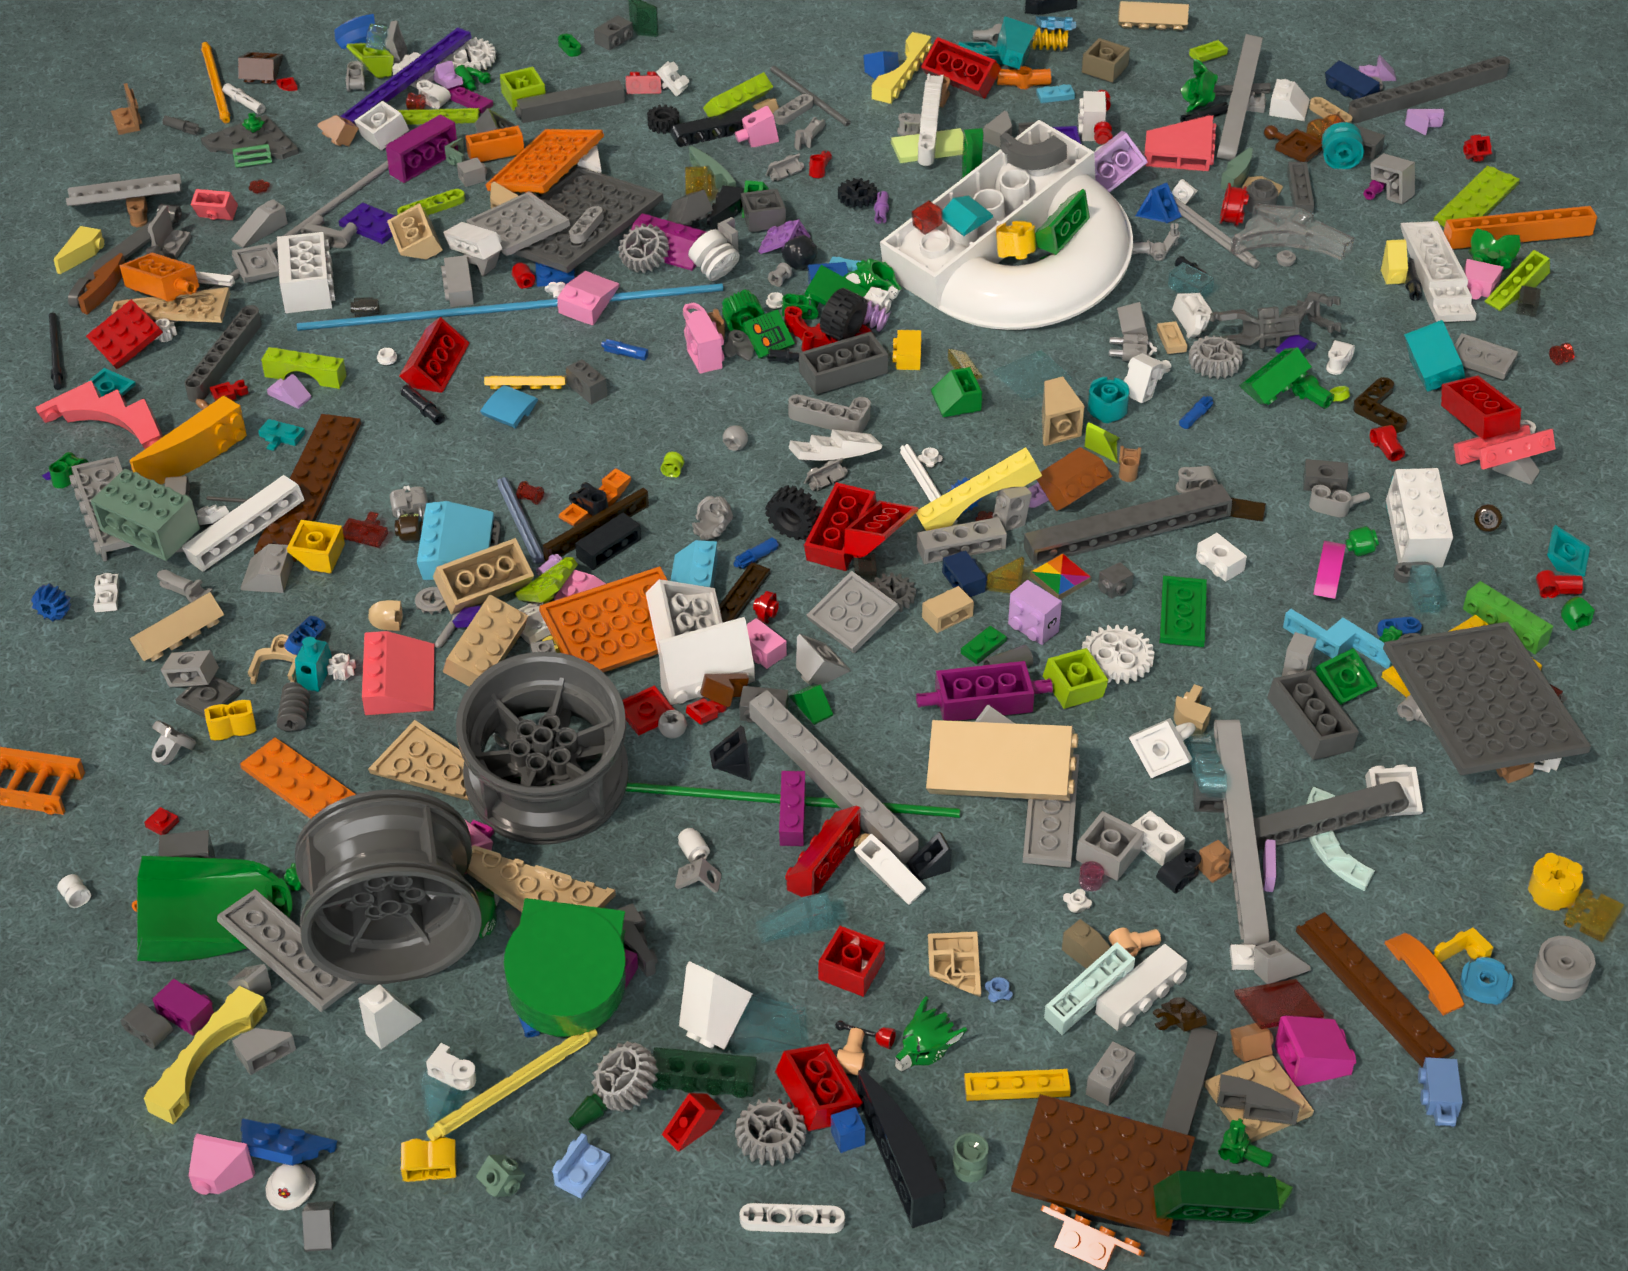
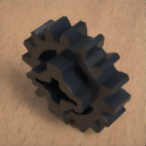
M853 178V181L847 179L846 183L841 182V186H838V199H840V203H845L846 207L852 205V208L856 206L862 208L863 205L869 207V203L874 204V200H877V187H875V183H870V180L863 181V178Z

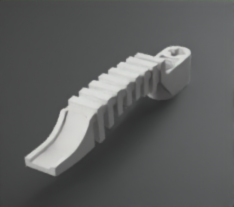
M928 74L925 82L918 143V163L924 166L934 163L943 75L930 76Z

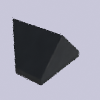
M739 726L709 751L712 768L751 781L745 729L743 726Z
M938 832L907 863L912 874L919 881L951 871L952 850L943 834Z

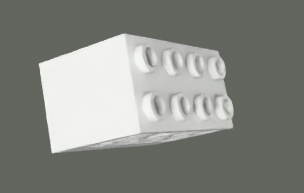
M317 232L277 237L279 279L285 313L332 308V301H335L332 259L329 253V241L324 239V233Z
M1438 468L1395 469L1386 504L1398 564L1402 562H1429L1435 567H1443L1453 535Z

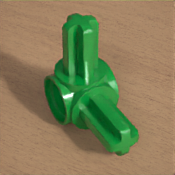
M1242 1119L1232 1120L1229 1130L1224 1133L1223 1142L1218 1150L1219 1156L1226 1161L1229 1159V1162L1233 1164L1247 1159L1263 1167H1268L1273 1155L1250 1144L1251 1140L1245 1132L1246 1125L1243 1124Z

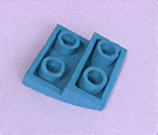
M503 385L488 399L480 412L483 416L516 429L523 416H529L538 402V398Z

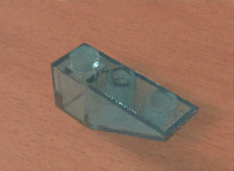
M426 1069L421 1080V1088L429 1130L434 1127L436 1122L453 1112L456 1094L460 1095L462 1090H458L429 1076Z

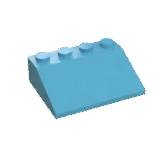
M449 501L426 503L417 557V565L423 580H434V572L436 567L490 548L494 513Z

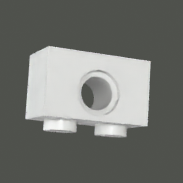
M1218 533L1199 542L1196 553L1199 563L1207 566L1214 575L1222 578L1225 582L1245 570L1247 556Z

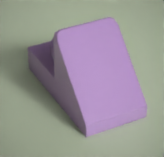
M1380 55L1378 56L1377 66H1359V71L1369 77H1378L1382 81H1396L1394 69Z
M451 60L436 65L434 81L446 89L463 84L462 77L455 74Z
M1407 109L1405 125L1426 135L1428 127H1442L1444 110Z
M291 374L285 380L279 379L267 389L268 395L298 409L312 398L294 374Z

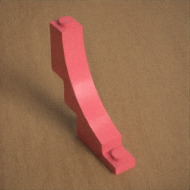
M92 381L35 407L45 423L63 416L67 423L97 420L118 425L136 436L144 449L163 437L152 409L145 399L127 406L125 399L118 389L101 397L100 392Z

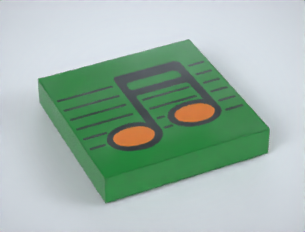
M778 309L745 321L742 324L759 359L769 354L768 349L784 350L795 344Z

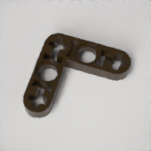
M1382 377L1377 379L1354 400L1353 411L1356 414L1382 427L1392 425L1396 433L1403 432L1406 429V417L1381 405L1393 392L1394 382L1390 378ZM1370 395H1375L1378 398H1372ZM1375 414H1383L1384 416L1381 417V416H1377V415H1375Z

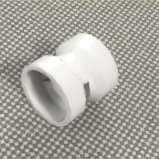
M76 874L65 876L58 884L59 892L65 897L67 904L71 908H78L86 904L91 897L90 891L83 885V881Z

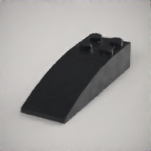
M864 1069L858 1070V1096L862 1101L861 1109L911 1227L915 1228L941 1220L943 1209L946 1208L944 1194L947 1193L944 1179L942 1177L938 1178L934 1157L928 1155L915 1128L898 1104Z

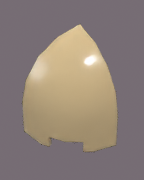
M379 601L371 606L368 619L374 627L382 630L400 631L403 618L401 601Z

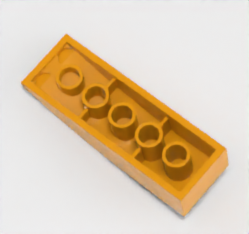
M222 396L130 459L132 472H137L141 476L149 480L152 479L161 485L165 483L166 477L182 476L216 458L221 453L226 452L231 446L247 436L241 406Z

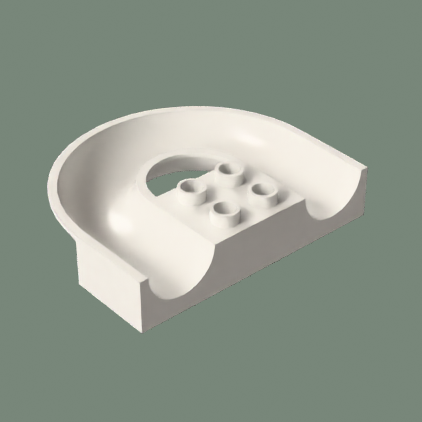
M1038 120L1015 139L1021 143L1033 145L1042 143L1055 135L1067 144L1066 160L1050 168L1026 170L1009 164L1007 154H1004L1000 149L880 242L882 262H886L889 267L893 268L898 284L938 310L958 320L980 327L1020 330L1043 327L1068 320L1092 308L1111 293L1123 278L1131 261L1133 251L1132 228L1122 206L1107 189L1095 180L1094 151ZM1081 189L1086 190L1090 219L1057 255L1051 254L1038 262L1027 265L1009 266L997 264L1004 259L998 257L996 227L998 225L1006 223V226H1010L1013 221H1026L1035 226L1036 233L1037 229L1047 221L1049 216L1069 196ZM969 195L992 213L993 218L969 234L962 236L943 221L939 214L953 198Z

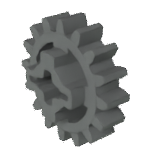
M890 573L888 577L882 574L881 579L875 577L874 582H870L872 586L895 601L900 608V612H903V607L909 609L910 603L914 604L916 588H914V582H909V577L903 579L902 574H899L897 577L893 573Z

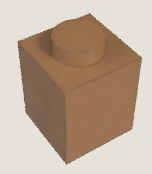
M1259 1022L1230 1030L1233 1052L1242 1061L1246 1062L1272 1054L1273 1035L1269 1029Z

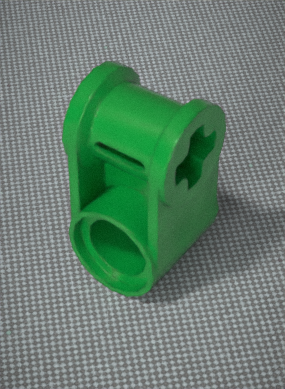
M786 294L782 298L781 313L784 317L785 309L795 306L802 310V319L814 320L818 317L817 307L819 302L807 295Z
M72 452L65 453L60 459L49 466L52 485L55 488L69 486L71 484L69 476L73 475L71 466L89 463L88 460L78 458Z

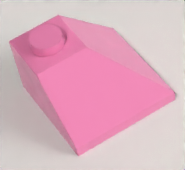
M196 1134L189 1169L190 1182L196 1192L203 1195L209 1193L220 1194L253 1178L255 1171L247 1144Z

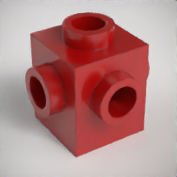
M1481 134L1470 136V139L1465 141L1463 146L1466 159H1473V162L1483 161L1484 157L1491 155L1490 136L1481 137Z

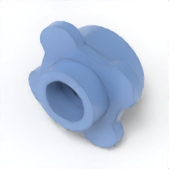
M996 977L985 984V989L989 992L988 999L991 1002H997L1002 999L1010 1000L1013 996V993L1009 991V981L1004 978Z

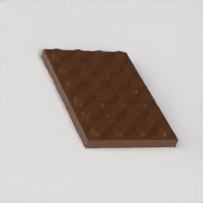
M1040 1094L1011 1186V1192L1169 1237L1174 1219L1156 1218L1153 1186L1178 1170L1187 1171L1195 1137Z

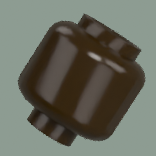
M1491 504L1482 505L1474 514L1475 525L1484 532L1494 531L1502 523L1503 516L1500 509Z
M419 514L400 515L398 520H395L396 537L399 536L403 542L420 541L423 526L421 516Z

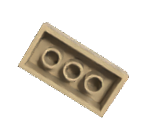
M516 538L436 567L433 575L451 615L461 611L464 607H473L484 603L489 595L497 598L521 589L530 583L534 577Z
M489 595L447 657L443 672L470 687L483 672L505 660L525 629L529 615Z

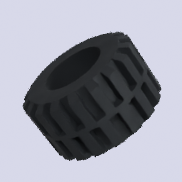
M846 288L838 289L830 297L823 309L820 319L821 331L838 341L854 337L865 320L868 307L867 300Z

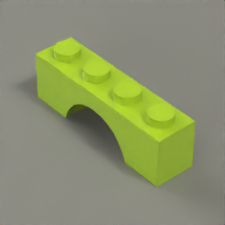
M763 72L710 99L703 109L708 117L730 113L748 101L753 102L765 96L773 88V85Z
M268 347L261 359L264 376L268 378L284 380L288 373L300 371L312 376L320 386L340 389L347 377L344 359Z

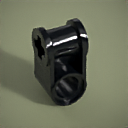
M587 482L582 483L579 490L569 495L571 504H576L588 511L592 516L608 508L606 493Z
M1194 849L1183 850L1159 869L1156 879L1173 893L1177 894L1179 892L1178 889L1182 890L1198 876V865L1201 862L1199 852Z

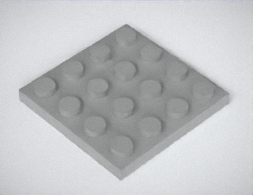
M526 192L466 220L468 224L496 232L501 238L502 250L500 251L506 256L512 255L516 251L529 247L533 243L546 239L548 236L561 232L570 226L568 218L531 192Z

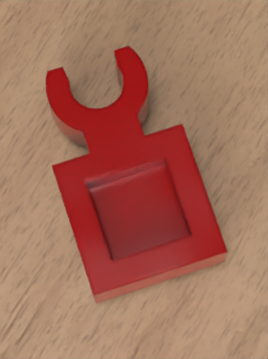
M238 380L232 385L229 382L210 387L211 395L215 401L222 396L235 400L236 395L242 396L249 393L244 380Z
M703 698L687 705L686 713L702 725L717 718L718 713L725 712L727 707L713 700L707 701Z

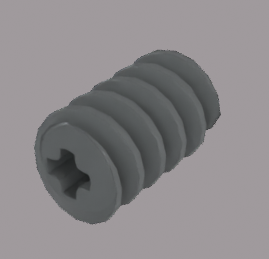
M289 682L282 688L278 720L276 722L277 727L281 730H302L306 726L310 692L301 684Z

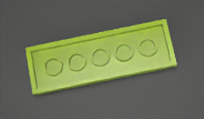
M1486 166L1434 217L1433 221H1438L1439 225L1445 227L1446 220L1487 216L1519 184L1520 179L1494 167Z

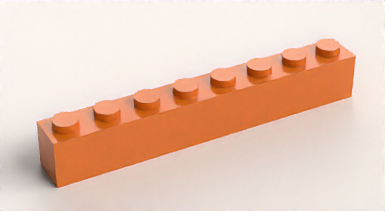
M1591 206L1449 219L1446 220L1444 234L1452 249L1471 247V237L1477 228L1490 232L1496 240H1499L1504 235H1519L1521 242L1593 235L1597 215Z

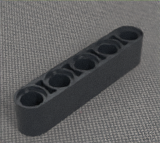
M743 109L677 124L671 128L670 134L678 147L733 136L735 132L744 129L742 119L752 114L749 109Z

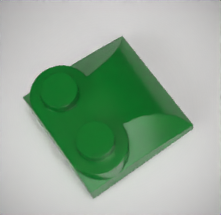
M1354 648L1319 664L1315 668L1317 671L1316 676L1330 690L1340 705L1378 686Z

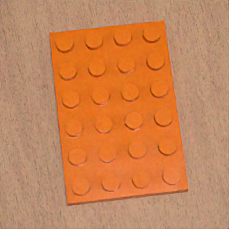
M545 129L485 184L488 191H491V183L496 182L513 193H546L564 174L569 172L572 166L577 164L584 155L588 154L592 147L599 143L604 137L603 131Z
M659 566L540 605L539 611L560 653L583 659L602 672H606L659 654L646 592L659 579L667 580Z

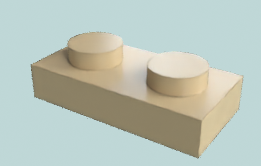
M1176 321L1157 324V332L1167 354L1187 352V344Z

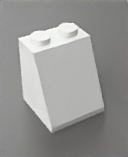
M689 961L686 966L679 1026L687 1030L686 1036L711 1049L715 1045L725 1049L752 993Z

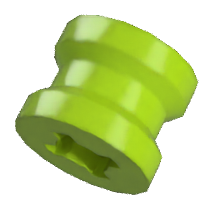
M668 452L660 467L662 474L667 477H678L684 465V458L677 452Z

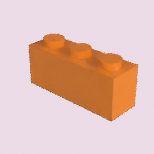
M519 126L465 136L469 159L478 158L480 162L518 155L524 149L523 135Z

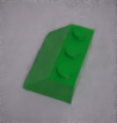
M1081 189L1069 196L1049 216L1047 221L1037 229L1035 237L1038 248L1057 255L1090 219L1086 190Z
M1298 347L1287 348L1239 386L1257 403L1269 405L1277 399L1276 395L1290 389L1293 386V381L1305 377L1308 374L1307 370L1312 366Z

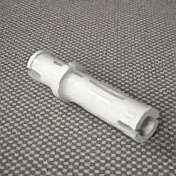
M230 83L224 85V94L232 97V100L236 103L240 102L258 115L265 112L266 107L264 104L245 94L242 89H237Z

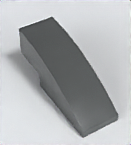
M1224 1074L1220 1075L1217 1094L1218 1107L1242 1109L1243 1119L1296 1125L1299 1105L1286 1096L1247 1079Z

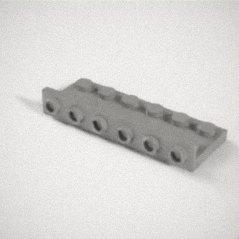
M170 174L68 188L69 198H66L67 206H78L124 200L132 197L183 192L180 174Z
M117 456L71 466L73 475L69 476L72 488L76 487L74 489L77 501L81 500L79 502L81 513L86 514L84 515L86 527H91L89 529L91 541H96L93 543L96 555L101 554L103 561H107L106 552L133 546L100 530L90 501L123 471Z

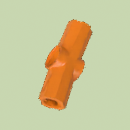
M1022 66L1017 70L1001 69L998 74L997 85L1017 86L1020 89H1028L1031 86L1050 85L1051 71L1050 69L1032 70L1026 66Z

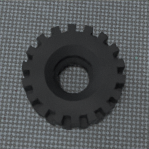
M787 485L784 488H779L766 505L765 509L767 511L765 514L767 517H770L768 519L769 524H774L772 528L780 531L779 534H786L787 537H794L795 540L799 541L800 538L805 540L809 536L820 514L821 507L816 506L818 502L816 499L812 500L810 498L812 495L809 492L805 494L804 489L800 488L797 490L796 486L792 485L790 488Z

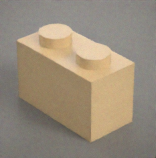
M957 586L923 602L922 618L936 633H939L972 617L974 601Z

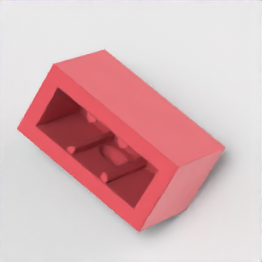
M196 189L191 202V206L198 217L212 220H233L238 207L231 192Z

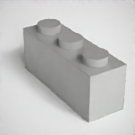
M467 255L444 258L445 266H441L446 301L450 300V307L474 305Z

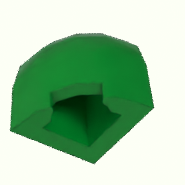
M1576 596L1564 604L1561 609V617L1568 627L1574 631L1591 625L1595 609L1582 597Z

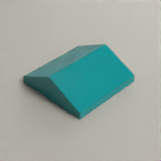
M968 195L953 198L941 211L939 217L962 236H965L992 219L993 214Z
M106 368L100 370L89 380L96 386L101 397L117 389L123 396L136 385L135 381Z
M1555 525L1552 529L1547 556L1557 571L1584 577L1590 547Z

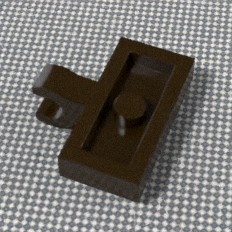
M1184 997L1173 998L1170 1002L1161 1004V1008L1153 1011V1015L1157 1018L1163 1017L1162 1021L1155 1023V1027L1159 1030H1165L1172 1025H1176L1186 1032L1207 1025L1206 1015Z

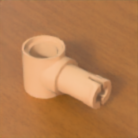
M1119 928L1109 935V941L1112 946L1118 942L1127 952L1135 957L1141 948L1159 945L1161 937L1157 929L1143 933H1130L1127 928Z
M852 1028L850 1030L847 1045L843 1047V1050L839 1049L837 1059L844 1072L857 1076L858 1070L863 1069L865 1053L861 1049L864 1031L859 1028Z

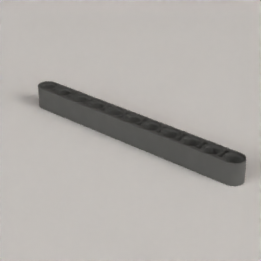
M1497 56L1352 100L1349 103L1348 114L1352 116L1353 123H1360L1506 78L1510 59L1505 56Z

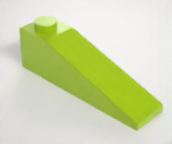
M1533 250L1484 302L1499 311L1503 310L1535 288L1550 273V258Z

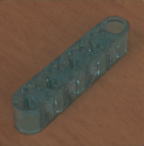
M1193 733L1184 740V744L1193 758L1189 765L1200 792L1225 794L1227 790V775L1210 734Z

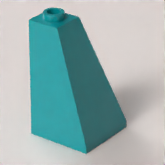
M1006 16L1004 17L996 44V50L1003 64L1017 69L1023 66L1032 48L1037 31L1036 26Z

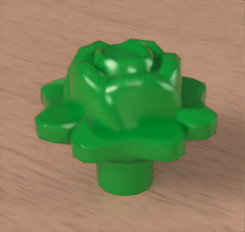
M249 113L248 119H244L242 126L254 133L260 130L265 122L261 120V117H256L255 113Z
M1390 626L1389 629L1385 628L1379 640L1382 642L1398 640L1403 632L1396 629L1395 626Z
M292 863L291 867L286 869L284 880L290 886L291 891H300L302 884L297 876L296 865Z

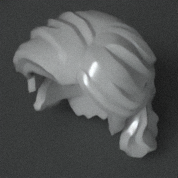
M707 496L698 504L695 516L700 522L692 523L693 533L699 535L701 540L708 541L720 536L726 530L727 525L733 518L730 504L727 503L725 498L721 496Z

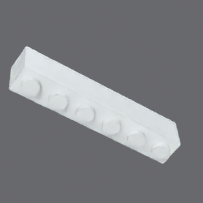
M283 475L182 546L188 561L201 571L211 567L303 502L304 497L298 484Z

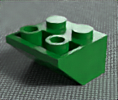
M970 367L951 370L931 389V394L942 417L981 411L982 390Z

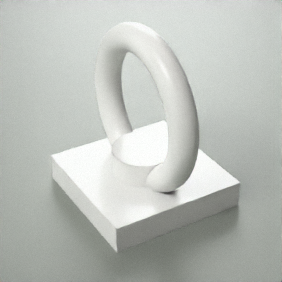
M1171 718L1132 734L1129 739L1148 774L1153 778L1189 763L1193 759L1183 741L1194 733L1196 727L1191 722L1175 727Z

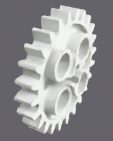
M475 37L443 59L440 64L451 60L454 70L459 65L472 67L479 71L481 69L487 70V66L491 67V63H495V47H493L492 43L489 44L488 40L484 41L483 38L477 40V37ZM465 48H466L467 51H468V57H469L470 62H468L467 53H466Z
M1107 625V630L1099 627L1098 633L1091 631V636H1086V641L1082 644V649L1087 648L1109 680L1108 683L1112 679H1115L1117 684L1122 679L1126 684L1129 682V678L1137 681V676L1143 678L1145 672L1149 673L1150 667L1153 666L1154 651L1153 645L1149 644V638L1143 639V633L1136 635V629L1128 631V626L1120 629L1119 625H1116L1115 629H1112Z

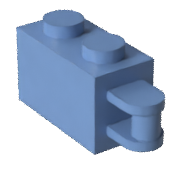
M1425 1058L1423 1068L1418 1070V1082L1423 1083L1424 1088L1421 1090V1105L1426 1106V1115H1434L1436 1126L1455 1127L1456 1117L1459 1116L1463 1103L1457 1059Z

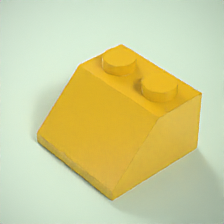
M301 520L287 547V552L311 571L332 573L345 546L342 526Z

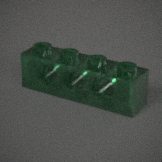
M654 1047L653 1057L657 1061L656 1067L659 1071L655 1074L658 1080L652 1083V1087H656L659 1090L677 1089L686 1093L698 1091L707 1092L710 1095L728 1094L737 1098L753 1097L757 1075V1057Z

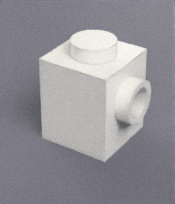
M871 287L865 295L867 303L871 300L872 307L879 304V311L885 307L887 313L891 307L889 291Z

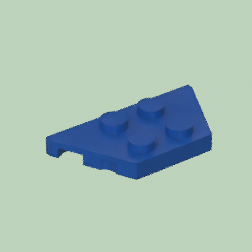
M244 1118L241 1120V1143L247 1144L250 1156L292 1166L302 1163L304 1160L317 1158L320 1150L332 1153L335 1152L337 1147V1140L308 1134L301 1129L291 1130L282 1128L279 1124L275 1123L265 1124Z

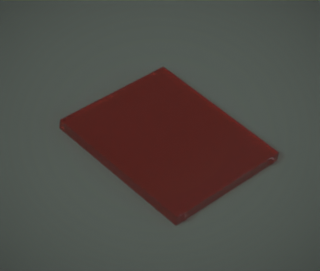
M1296 979L1234 990L1236 998L1260 1029L1279 1026L1282 1016L1324 1018L1323 1011Z

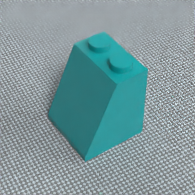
M1443 320L1404 334L1410 362L1426 391H1432L1442 387V384L1465 378L1463 364Z

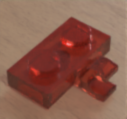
M372 511L368 513L364 522L348 518L342 528L344 539L377 548L381 546L388 535L387 527L379 526L380 521L376 520L379 514Z

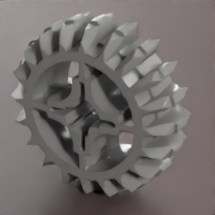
M642 224L639 228L635 225L634 230L629 229L628 235L623 234L624 240H620L621 246L618 247L619 257L629 270H634L637 273L642 271L645 274L647 269L653 272V267L659 268L660 262L665 263L663 257H668L667 251L670 250L669 241L659 227H654L651 224L648 226Z
M1213 335L1212 337L1205 336L1204 339L1199 338L1198 341H1194L1189 350L1191 369H1195L1196 373L1201 372L1202 377L1205 375H1209V378L1215 376L1218 380L1222 376L1226 379L1228 375L1232 377L1234 373H1238L1242 365L1243 354L1240 346L1236 345V341L1222 338V335L1220 337Z
M627 1041L625 1044L618 1043L616 1049L610 1048L608 1055H602L603 1060L601 1063H596L598 1070L593 1072L595 1079L591 1083L594 1086L593 1092L603 1100L607 1108L623 1112L625 1109L632 1110L634 1105L640 1106L642 1098L648 1099L647 1093L649 1090H654L652 1083L658 1080L655 1074L659 1071L656 1067L657 1061L650 1050L639 1043Z
M768 1098L766 1103H762L758 1099L757 1106L749 1104L747 1111L742 1110L740 1118L736 1122L735 1137L737 1138L738 1147L742 1148L744 1156L750 1155L752 1162L759 1158L761 1166L766 1160L770 1161L772 1167L775 1164V1160H779L782 1164L785 1162V1157L793 1160L794 1153H800L801 1145L805 1143L806 1126L803 1115H799L798 1108L791 1109L790 1102L783 1105L780 1098L777 1102H772ZM784 1123L791 1129V1133L786 1132V1128L782 1127ZM751 1129L756 1131V1134L759 1136L758 1139L751 1135Z

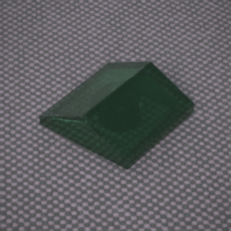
M629 0L630 22L633 23L635 33L639 36H659L657 7L642 0Z

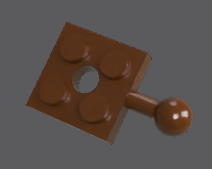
M1269 125L1264 129V136L1267 139L1272 140L1276 138L1280 140L1275 145L1276 151L1297 161L1308 162L1323 151L1322 140L1299 129H1295L1288 135L1278 132L1277 127L1274 125Z

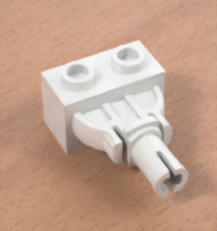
M1144 353L1132 357L1128 364V374L1124 379V382L1129 386V397L1140 403L1150 400L1153 397L1157 381L1162 379L1164 373L1170 371L1171 363L1167 360L1160 361Z

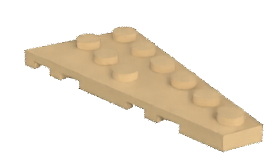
M229 287L196 291L194 294L179 295L173 301H165L155 297L132 300L152 320L165 318L173 321L222 323L231 293ZM129 300L115 301L111 310L112 314Z

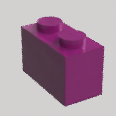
M176 979L171 980L152 998L157 1014L192 1036L209 1022L214 1013L213 1003L208 996L196 993L187 983L182 984Z

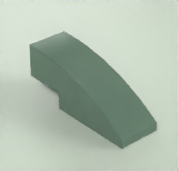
M1249 147L1228 162L1227 170L1222 173L1220 188L1226 190L1228 183H1231L1233 187L1239 188L1244 183L1250 171L1253 148Z

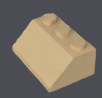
M420 203L387 221L400 255L428 259L443 251L432 222Z

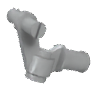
M1174 223L1170 225L1171 231L1163 243L1157 242L1154 244L1149 240L1147 242L1133 243L1132 254L1147 253L1153 256L1156 261L1164 260L1171 247L1174 246V243L1175 246L1178 245V239L1180 238L1178 224L1175 223V228Z

